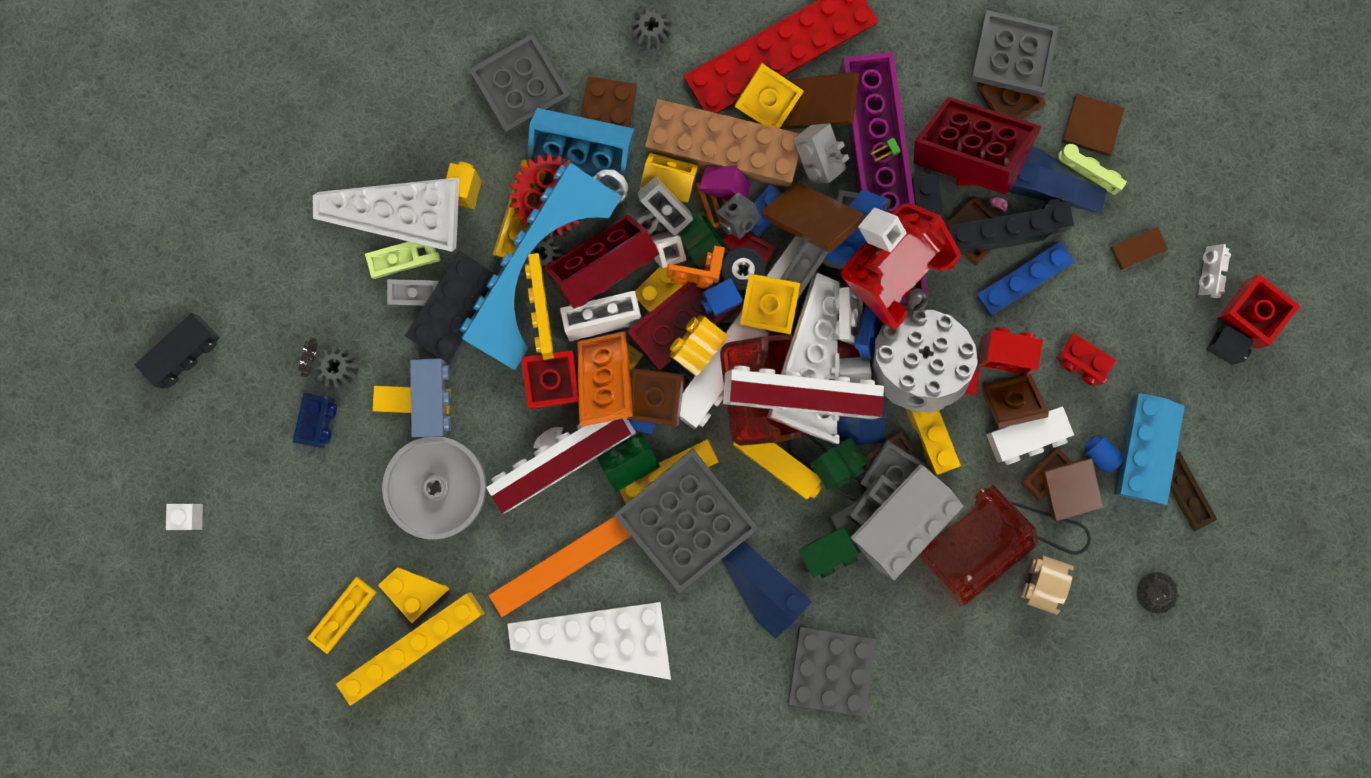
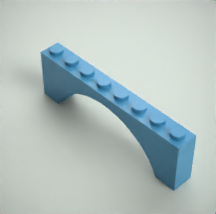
M567 163L565 167L561 165L553 177L556 179L553 187H547L540 198L543 203L538 210L533 209L527 219V222L530 223L525 232L521 230L513 242L516 245L513 252L505 254L500 263V266L503 267L498 276L493 274L486 286L489 288V291L485 297L480 296L473 307L476 312L471 319L467 317L460 328V331L463 332L461 334L463 340L514 370L522 360L521 357L528 350L519 332L514 311L517 279L528 255L544 237L558 227L579 219L609 218L622 197L571 163Z

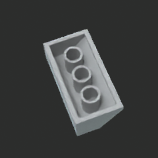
M920 464L857 530L851 539L879 572L895 581L964 506L949 487Z

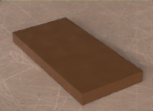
M798 182L794 183L761 211L763 219L829 253L855 232L866 218L864 213Z

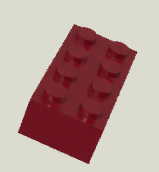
M627 214L543 268L556 291L575 309L588 303L589 299L597 294L607 291L617 281L629 277L633 271L649 264L653 258L660 254L648 230Z

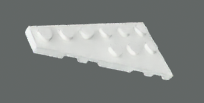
M460 177L317 192L313 195V219L452 252L456 249Z
M820 273L813 275L781 375L791 371L801 373L800 377L810 378L811 374L825 375V380H835V377H839V353H837V340H839V336L836 334L837 314H839V311L836 308V296L839 295L840 282ZM769 409L767 418L832 444H839V435H837L839 416Z
M661 602L508 623L511 650L671 680Z

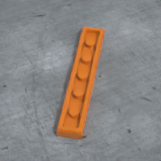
M614 516L491 593L489 597L501 617L631 537V535Z

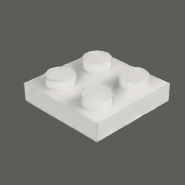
M850 287L839 288V295L836 296V308L839 311V321L836 322V334L839 336V340L855 345V337L857 334H860L861 330L860 316L863 314V301Z

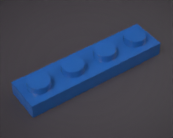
M1060 241L976 296L989 316H991L1075 261Z

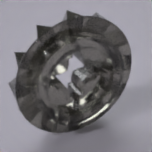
M310 337L309 342L305 341L298 366V371H301V377H308L311 374L318 346L317 339Z
M1149 573L1138 584L1137 598L1142 607L1147 611L1166 613L1176 606L1175 603L1179 597L1178 585L1172 580L1171 576L1164 573ZM1163 586L1162 593L1167 599L1159 597L1155 599L1156 593L1151 587L1160 589Z

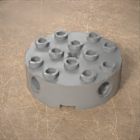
M927 309L921 311L908 310L905 320L896 330L891 329L885 324L882 325L875 340L873 358L870 360L871 375L875 383L884 386L885 396L894 404L911 411L935 412L958 401L965 394L977 366L976 345L968 330L950 315Z

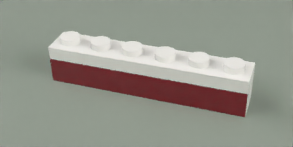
M734 366V370L732 369L725 373L723 404L864 419L882 417L884 386L875 385L873 380H859V383L850 382V378L835 377V380H825V375L811 374L810 378L800 377L801 373L791 371L785 372V375L775 374L773 369H759V372H751L750 367Z
M623 418L584 427L579 424L576 426L578 431L571 435L569 432L562 434L555 439L557 444L550 448L546 445L534 452L536 457L528 462L526 458L512 466L514 470L507 475L505 472H502L491 479L493 483L486 488L501 514L516 508L636 434L629 420Z

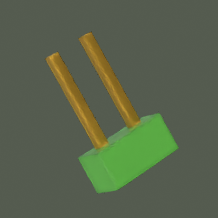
M894 138L888 140L887 145L871 153L873 155L888 146L891 152L875 159V162L890 154L895 156L901 152Z

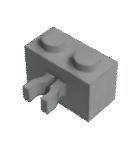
M830 123L810 125L793 139L810 184L830 183L847 169L845 162L849 159L848 154L842 155L840 149L845 145L843 141H836Z
M657 176L637 192L640 201L649 211L640 214L636 221L642 224L644 220L651 219V224L646 227L649 234L661 222L676 236L693 220L688 208Z

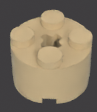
M1043 555L1037 559L1033 558L1029 568V573L1033 574L1031 582L1024 584L1021 598L1025 599L1027 605L1058 615L1061 610L1056 609L1058 603L1064 605L1073 576L1068 575V570H1074V567Z

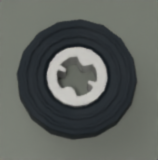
M737 248L729 252L721 265V278L723 282L731 278L738 293H746L749 274L761 276L766 274L765 263L761 255L749 248ZM742 265L743 268L744 265L747 266L748 275L744 276L742 273V276L738 274V266Z

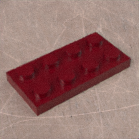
M687 282L686 285L679 288L631 327L627 333L654 366L661 371L673 361L669 357L672 352L670 347L677 338L680 337L682 339L687 332L685 329L686 325L693 317L697 318L701 315L714 325H717L736 308L716 318H713L711 313L707 315L700 301L703 300V292L708 289L697 287V283Z

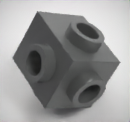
M736 193L716 212L721 222L719 223L721 229L726 234L730 235L732 233L739 239L751 231L753 226L761 220L755 204L740 193Z

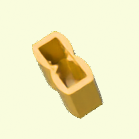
M701 315L697 318L693 317L688 322L685 328L687 330L686 334L682 339L679 337L673 342L670 347L672 352L669 357L695 376H698L728 336Z

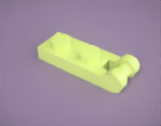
M1074 144L1066 145L1058 153V160L1105 188L1113 195L1120 192L1127 182L1116 171L1107 170L1100 166L1096 159L1080 154L1078 147Z
M405 242L365 254L371 278L373 279L441 261L440 255L434 247L413 242ZM425 248L426 255L419 256L418 249Z

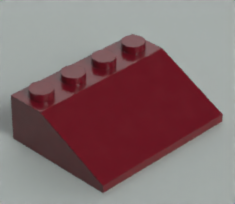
M947 97L916 138L913 163L1007 195L1023 168L1041 130V126Z

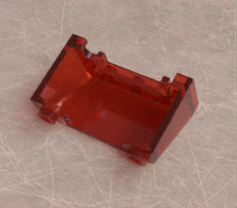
M794 334L757 337L725 343L720 351L723 382L725 383V373L732 369L734 370V366L750 367L751 372H759V369H773L775 374L781 375L783 369L782 362L786 360ZM727 404L731 437L740 446L776 443L809 436L805 432L767 418L769 412L767 408Z
M991 485L988 489L983 488L975 496L976 508L938 539L935 537L918 555L959 606H964L971 602L1029 554L1038 544L1036 528L994 485Z

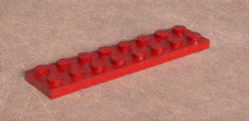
M817 0L684 75V79L702 110L718 114L736 104L761 63L784 77L878 24V19L866 0Z

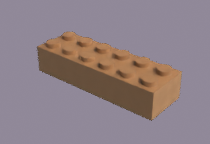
M657 99L645 150L648 155L653 153L698 165L701 168L705 166H737L747 179L788 189L791 187L799 157L793 139L799 133Z

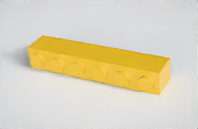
M471 592L467 593L343 678L336 685L351 706L484 615L485 612Z

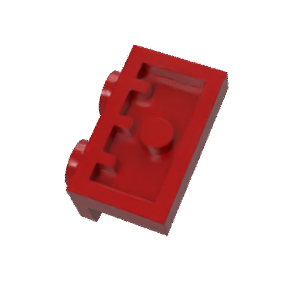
M1076 333L1071 334L1056 359L1061 361L1060 366L1072 373L1076 371L1081 374V379L1093 387L1106 383V376L1117 361Z

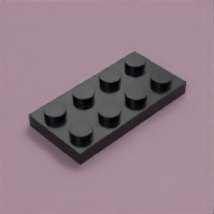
M458 251L404 336L449 363L463 341L461 338L463 332L460 331L463 322L467 317L471 319L476 312L473 307L480 296L485 297L489 291V288L486 286L495 273L461 251Z

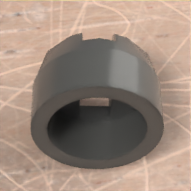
M916 288L908 292L906 302L912 310L921 311L927 306L928 298L922 289Z

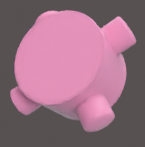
M999 197L990 199V209L1000 213L1007 211L1008 202Z

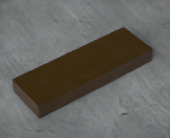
M1177 452L1170 490L1192 530L1197 531L1216 521L1217 518L1180 452Z

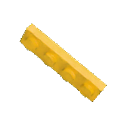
M522 160L520 166L528 168L527 160ZM543 171L539 175L541 184H543L546 172ZM530 183L532 189L541 191L533 183ZM532 193L527 196V203L530 207H535L537 204V197ZM513 198L509 200L492 254L502 259L507 252L510 254L516 247L513 243L516 236L521 230L525 232L529 226V223L520 225L522 216H513L518 211L517 207H509L510 204L515 202Z
M539 253L529 254V263L525 264L527 279H532L533 288H528L530 303H535L536 312L531 313L533 327H538L539 337H535L537 353H542L544 360L553 359L554 353Z
M708 439L660 462L658 469L622 488L620 493L625 503L630 501L691 449L698 453L708 467L719 463Z

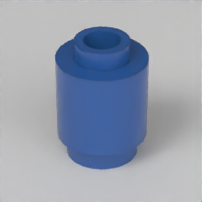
M1095 435L1085 444L1087 449L1084 453L1089 458H1092L1093 462L1101 470H1106L1108 473L1113 472L1124 460L1120 456L1121 452L1104 436L1098 438Z

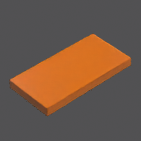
M626 331L578 341L579 422L581 426L584 427L632 417L629 346Z

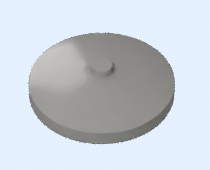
M423 437L408 443L393 456L383 477L382 493L384 504L390 517L401 529L423 539H443L462 532L478 517L485 502L487 483L485 472L479 459L465 445L446 437Z

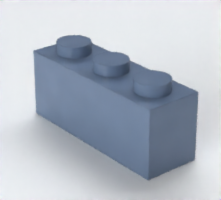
M442 359L410 360L412 437H447V431H451V418L447 416L446 406H450L451 402L450 391H446V380H450L449 365H446V362Z

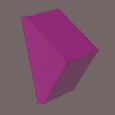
M705 166L698 191L729 201L736 193H740L747 198L751 183L737 166Z

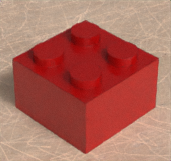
M1259 274L1245 281L1217 318L1225 325L1253 340L1252 346L1260 349L1271 345L1300 308V305Z
M995 327V330H991L981 336L977 366L1022 375L1030 374L1039 368L1043 339L1036 338V334L1020 332V335L1010 333V329Z
M573 351L554 353L553 359L546 360L543 359L542 355L521 357L528 409L534 410L579 404V388Z

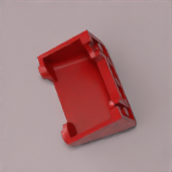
M911 203L899 206L892 213L898 216L906 231L905 236L892 252L868 244L866 241L846 263L841 272L848 286L886 326L893 330H896L907 316L905 307L900 304L901 300L930 268L939 271L947 270L962 256L942 217Z

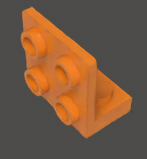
M714 246L713 253L708 252L705 270L668 264L667 277L672 278L671 282L686 285L688 281L697 283L699 288L710 289L712 286L718 285L725 248Z

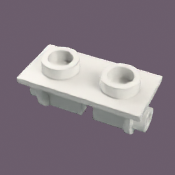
M1226 244L1206 247L1203 255L1204 264L1202 276L1199 280L1200 288L1198 295L1211 294L1213 298H1221L1222 294L1225 293L1226 276L1221 275V272L1228 271L1229 258L1231 257Z

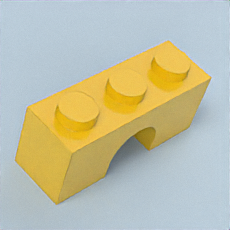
M906 409L913 429L917 430L924 447L923 455L927 465L930 467V472L933 475H939L960 467V462L940 411L918 412Z

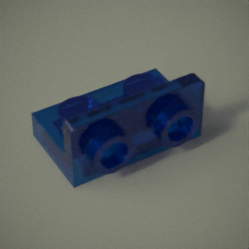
M303 393L293 443L325 448V444H329L332 436V430L329 429L330 420L334 419L337 413V404H334L335 399Z

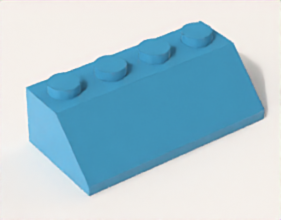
M537 108L529 125L527 160L531 159L536 164V156L540 155L543 161H545V156L551 154L552 161H554L556 156H561L562 164L566 160H571V164L578 166L579 169L591 177H594L599 171L607 169L616 170L625 178L632 150L634 129Z
M1141 393L1133 396L1122 453L1124 460L1120 464L1115 495L1167 506L1185 406L1162 397Z

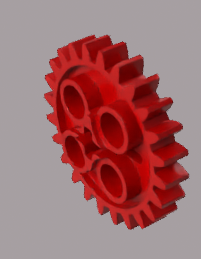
M547 154L545 161H543L539 155L536 156V164L529 159L526 161L528 168L522 165L518 167L522 174L512 175L517 183L509 184V187L515 191L508 194V197L515 199V202L510 204L509 207H517L518 211L513 216H522L521 226L528 223L527 219L533 209L538 210L543 203L540 200L543 193L532 189L530 183H533L542 191H545L547 187L552 188L556 182V179L553 177L561 165L565 167L571 160H566L562 164L561 156H556L554 161H552L551 154ZM542 171L549 175V183L547 185H543L539 181V175ZM530 193L537 197L538 202L535 207H530L527 203V196ZM576 220L555 229L558 236L562 235V228L567 232L572 231L570 223L579 225V221ZM553 231L547 237H552Z

